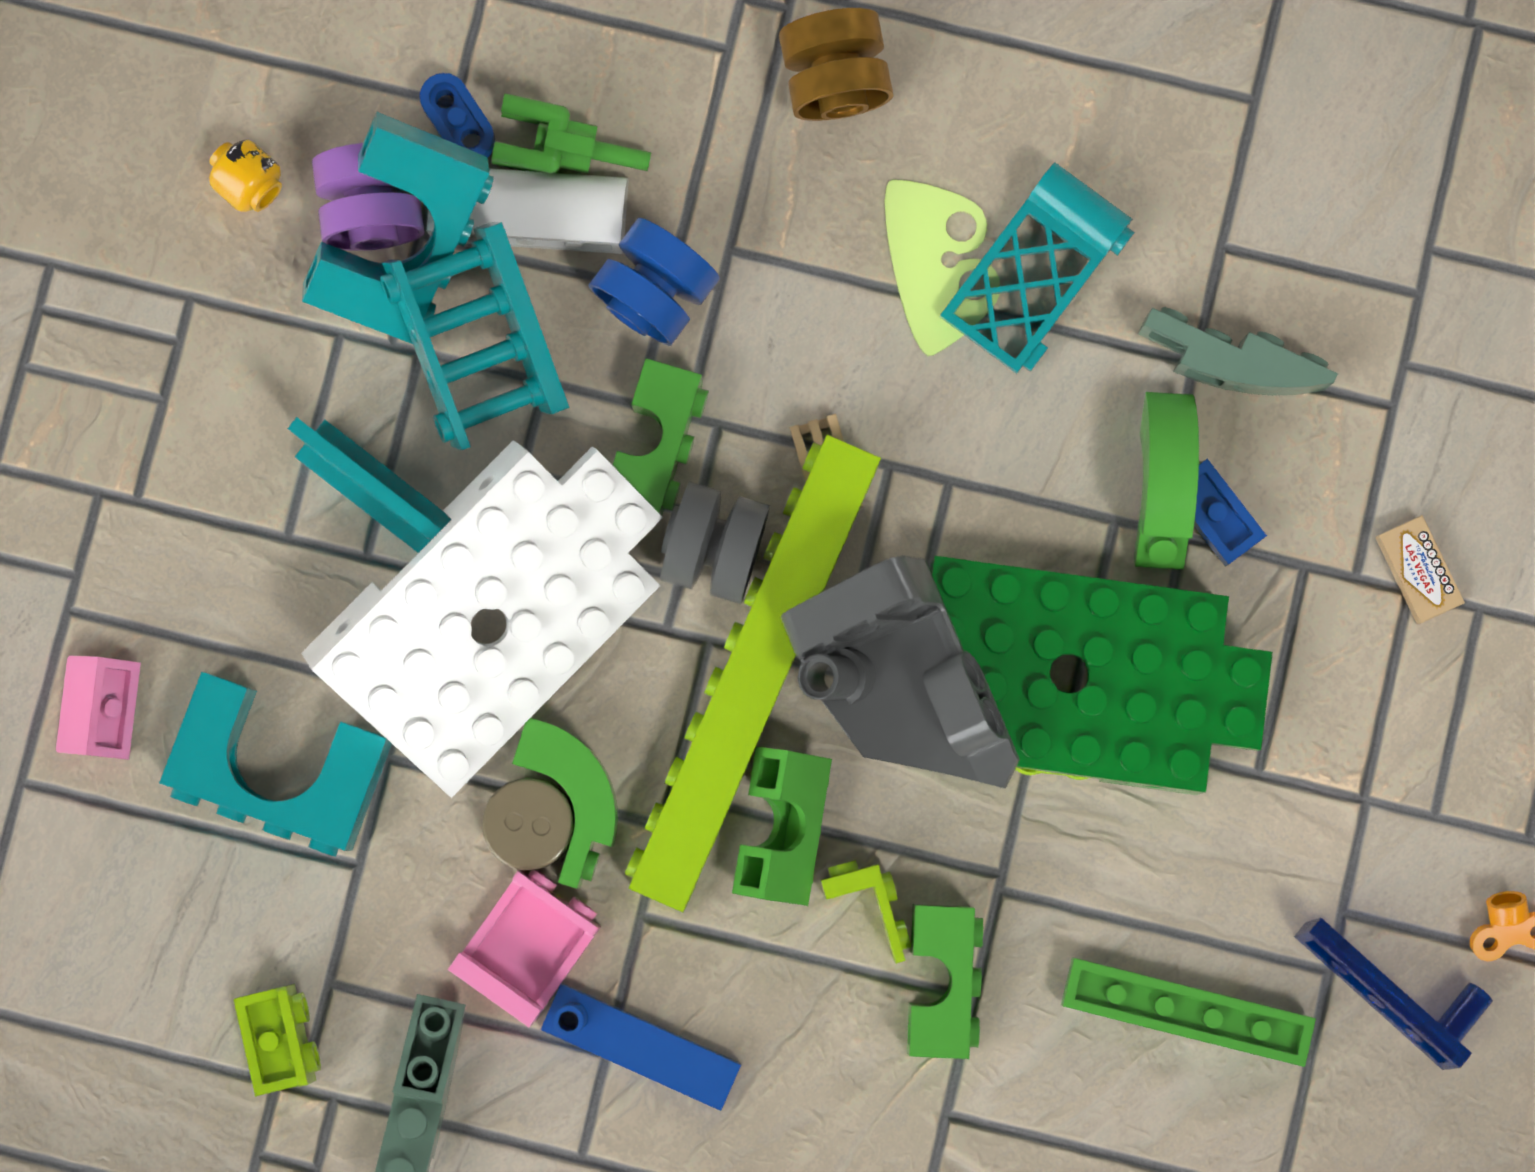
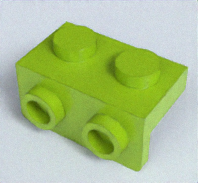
M295 984L233 999L255 1097L296 1086L309 1085L317 1081L315 1072L321 1070L320 1056L316 1043L314 1041L308 1042L304 1026L305 1022L310 1021L309 1007L304 993H297Z

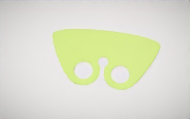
M894 179L888 182L885 193L886 229L893 269L901 302L914 339L923 353L927 356H933L964 336L940 318V314L958 292L961 276L970 270H974L981 261V259L961 260L956 266L947 268L942 264L941 257L947 251L963 254L978 248L984 241L987 232V221L983 210L975 202L959 194L928 184ZM956 212H966L975 219L976 232L967 241L958 242L953 240L946 231L948 218ZM990 265L988 268L990 288L1000 287V279L997 272ZM1000 294L992 295L993 306L996 304ZM986 296L979 300L965 299L954 314L967 324L976 325L988 314Z

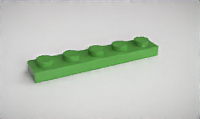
M1074 957L1071 959L1061 1006L1302 1067L1306 1065L1316 1018Z

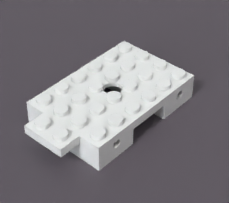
M513 440L443 510L452 520L382 590L372 582L301 653L312 671L451 798L660 587L629 552L663 517L593 446L557 481L526 449ZM484 608L490 610L499 609L504 613L507 621L504 634L497 641L488 644L475 641L471 636L472 628L470 624L474 615Z

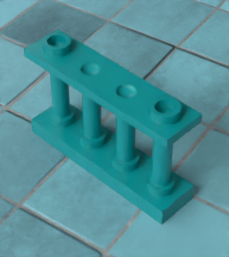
M490 222L474 228L477 240L472 242L471 248L405 272L401 260L391 259L382 263L386 272L385 275L380 277L382 287L391 304L398 303L439 414L433 415L437 432L444 443L450 441L451 446L459 450L471 447L465 429L528 404H531L533 407L538 406L541 412L551 415L570 408L502 222ZM480 266L481 269L488 268L494 287L489 288V294L430 317L422 318L413 294L414 290ZM496 312L499 316L505 314L511 333L506 334V340L440 365L430 339L431 337ZM513 358L516 362L522 361L528 379L523 380V386L457 411L448 387L449 383Z

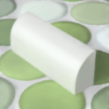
M489 169V175L494 177L493 185L485 203L480 204L476 202L470 216L474 220L473 229L490 222H502L511 247L623 254L618 244L625 236L629 178ZM428 210L427 232L431 236L434 220ZM473 229L466 244H472L473 241L477 240Z

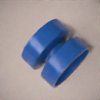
M637 218L618 244L626 257L635 265V268L632 269L621 262L607 259L588 286L607 305V310L626 326L643 336L648 335L664 345L672 346L690 321L687 313L673 297L676 295L687 302L702 305L720 280V277L706 260L680 239L649 220Z

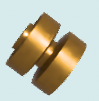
M866 8L827 10L797 19L780 30L779 39L784 65L788 70L799 72L788 81L793 114L796 118L808 121L848 118L877 109L893 98L888 63L885 60L873 58L884 49L879 15L876 11Z

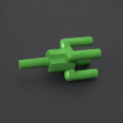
M507 93L504 94L501 117L538 125L534 150L495 141L491 159L492 164L522 171L558 173L561 167L588 173L591 159L648 171L651 152L596 141L598 126L569 120L570 112L564 106Z

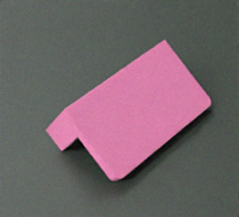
M68 656L56 751L58 753L129 760L141 662L94 656Z

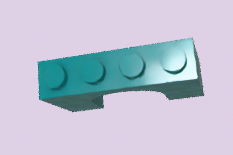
M376 112L358 154V172L411 193L423 202L433 217L434 227L427 243L416 254L401 261L405 272L453 255L457 245L461 247L466 245L474 226V220L470 216L476 202L480 204L485 203L493 185L494 177L489 175L488 158L380 112ZM320 242L303 282L302 302L413 344L398 303L391 304L382 287L380 277L386 274L383 264L364 259ZM451 277L413 291L423 319L434 315L436 304L431 303L438 287L446 289Z
M201 671L159 784L173 788L170 797L181 802L199 806L200 800L203 799L219 805L216 814L244 823L246 817L250 816L264 821L262 830L272 835L290 840L294 832L311 838L308 847L335 857L339 849L352 851L392 743L381 735L340 722L323 769L314 784L304 793L292 799L284 801L267 799L250 788L242 777L237 762L239 738L257 691Z

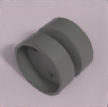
M689 482L680 506H674L666 529L661 553L665 554L660 580L692 590L704 566L712 567L710 595L742 604L764 534L770 505L739 496L727 520L719 518L721 491Z

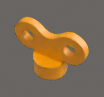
M1504 891L1491 895L1486 900L1490 924L1479 926L1470 937L1472 952L1480 960L1494 961L1499 959L1513 945L1521 944L1535 949V935L1532 936L1530 934L1531 929L1535 926V912L1529 913L1526 895L1517 891ZM1489 937H1493L1495 939L1494 944L1489 948H1484V941Z

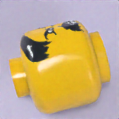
M242 140L233 145L230 142H225L212 154L209 161L213 166L209 176L210 186L236 210L241 212H247L252 209L256 212L262 211L280 193L282 183L279 181L281 176L279 164L253 141Z

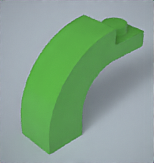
M1145 392L1140 427L1143 455V485L1134 550L1135 567L1184 569L1188 539H1192L1198 491L1199 427L1195 397L1193 394Z
M530 718L524 725L512 764L553 778L569 795L575 813V828L558 883L578 889L581 888L583 879L587 881H592L600 857V853L592 851L594 843L597 842L614 847L618 827V806L615 791L606 769L588 746L574 735L557 726Z

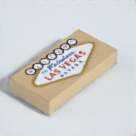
M1423 515L1375 537L1417 625L1465 603Z

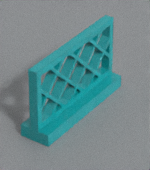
M296 417L287 428L305 443L296 454V459L417 553L452 520L443 510L324 419L316 431H314Z

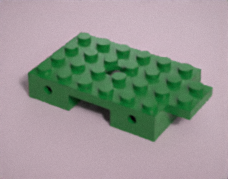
M934 556L930 571L964 651L969 652L976 659L983 671L1020 760L1016 768L1100 779L1099 782L1199 795L1206 793L1212 745L1260 751L1262 749L1273 652L1223 645L1229 596ZM1074 655L1086 664L1088 680L1083 689L1075 693H1065L1056 688L1050 678V668L1058 657Z

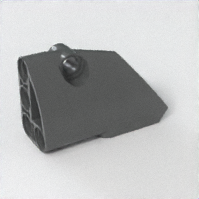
M897 556L881 561L800 603L781 615V620L797 659L801 662L798 672L799 687L809 698L821 700L862 757L952 775L1000 788L1007 787L1020 760L980 665L962 647L925 559ZM830 666L833 670L834 680L828 689L824 677L827 668Z

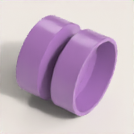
M363 143L329 149L313 158L312 167L316 195L320 198L331 200V202L321 206L318 210L322 242L346 251H373L403 245L417 240L424 235L421 201L416 196L405 194L407 192L405 190L358 172V154Z

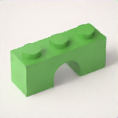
M646 358L631 405L635 413L651 417L660 424L663 429L662 439L657 448L646 455L634 456L617 451L613 466L662 516L664 509L673 511L681 483L673 481L678 463L686 465L688 463L695 439L694 436L687 435L692 417L701 419L709 391L702 389L703 380L701 374Z
M756 746L748 795L763 798L770 804L774 815V824L770 836L764 843L758 846L740 844L732 894L769 901L809 905L832 759Z
M913 904L911 954L913 956H931L941 960L947 968L949 984L943 996L934 1002L924 1004L909 1003L907 1054L909 1057L970 1059V1047L978 1048L980 1020L978 1017H971L972 997H980L982 972L980 967H973L974 947L982 948L983 918L975 917L974 907Z

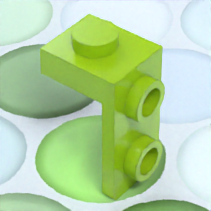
M856 860L828 867L830 877L820 880L826 900L873 887L893 960L896 964L904 962L903 950L911 948V943L904 919L894 921L889 902L898 900L891 872L881 873L879 864L858 869Z

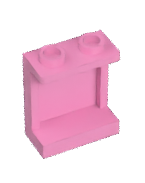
M536 869L532 870L529 875L522 870L516 872L512 878L513 881L464 951L457 955L448 968L454 975L527 1027L534 1024L560 987V984L565 980L601 928L599 924L593 921L598 914L596 911L576 897H573L567 903L553 893L557 884Z

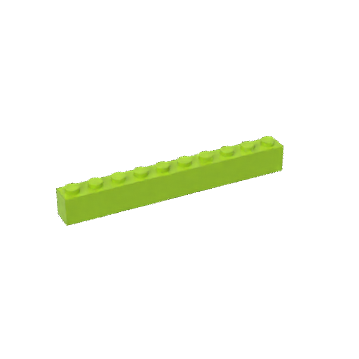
M826 435L822 446L817 443L812 444L802 468L810 472L803 490L794 487L789 496L783 514L789 516L790 520L783 535L774 532L763 559L771 562L763 580L754 577L743 604L750 606L751 609L744 625L735 621L729 633L724 649L731 651V655L724 670L715 667L708 681L704 694L712 698L705 714L695 712L684 739L691 741L692 744L685 760L676 757L669 770L664 784L671 786L672 790L665 805L656 802L648 818L645 829L653 833L645 851L636 847L625 872V875L633 878L628 889L682 913L685 911L796 657L782 623L781 615L825 590L881 461L880 457L829 435Z

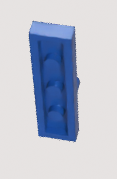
M563 983L560 984L540 1029L720 1111L741 1067V1063Z

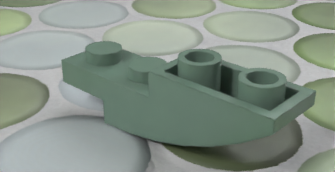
M1163 307L1161 311L1152 308L1145 317L1138 332V335L1181 354L1173 372L1224 390L1271 396L1301 395L1324 391L1335 382L1338 373L1327 369L1329 364L1321 357L1307 352H1302L1301 355L1295 354L1283 348L1285 343L1272 334L1259 331L1255 335L1249 332L1241 340L1237 348L1231 345L1232 339L1228 335L1212 328H1206L1203 332L1187 324L1188 318L1185 315Z
M417 994L393 1088L394 1098L375 1172H429L431 1160L435 1156L452 1082L466 1004Z

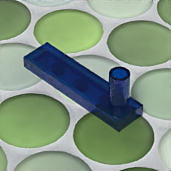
M1322 918L1305 922L1294 937L1439 1068L1442 1070L1461 1068L1471 1056L1472 1052L1461 1041L1493 1002L1492 998L1482 988L1473 983H1468L1440 1019L1436 1021Z

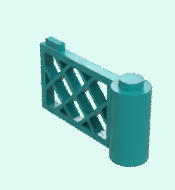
M1054 162L940 314V318L1016 374L1022 367L1031 372L1048 349L1041 341L1109 251L1118 256L1135 232L1128 228L1133 219ZM1027 216H1030L1045 228L1046 246L1019 249L1017 229ZM1052 233L1065 243L1053 244ZM1012 238L1013 250L1001 252ZM1075 249L1089 260L1079 275L1058 278L1055 251ZM1048 253L1052 279L1024 283L1021 256ZM1015 258L1018 284L990 288L988 268L993 261ZM983 276L984 289L972 291ZM1072 283L1061 298L1059 285ZM1053 286L1056 306L1050 314L1029 317L1025 290ZM1019 291L1023 318L995 322L992 295ZM986 296L989 323L969 325L954 314L965 299ZM1043 322L1032 336L1030 323ZM1024 324L1027 344L1016 359L999 347L996 328ZM990 329L992 341L978 331Z

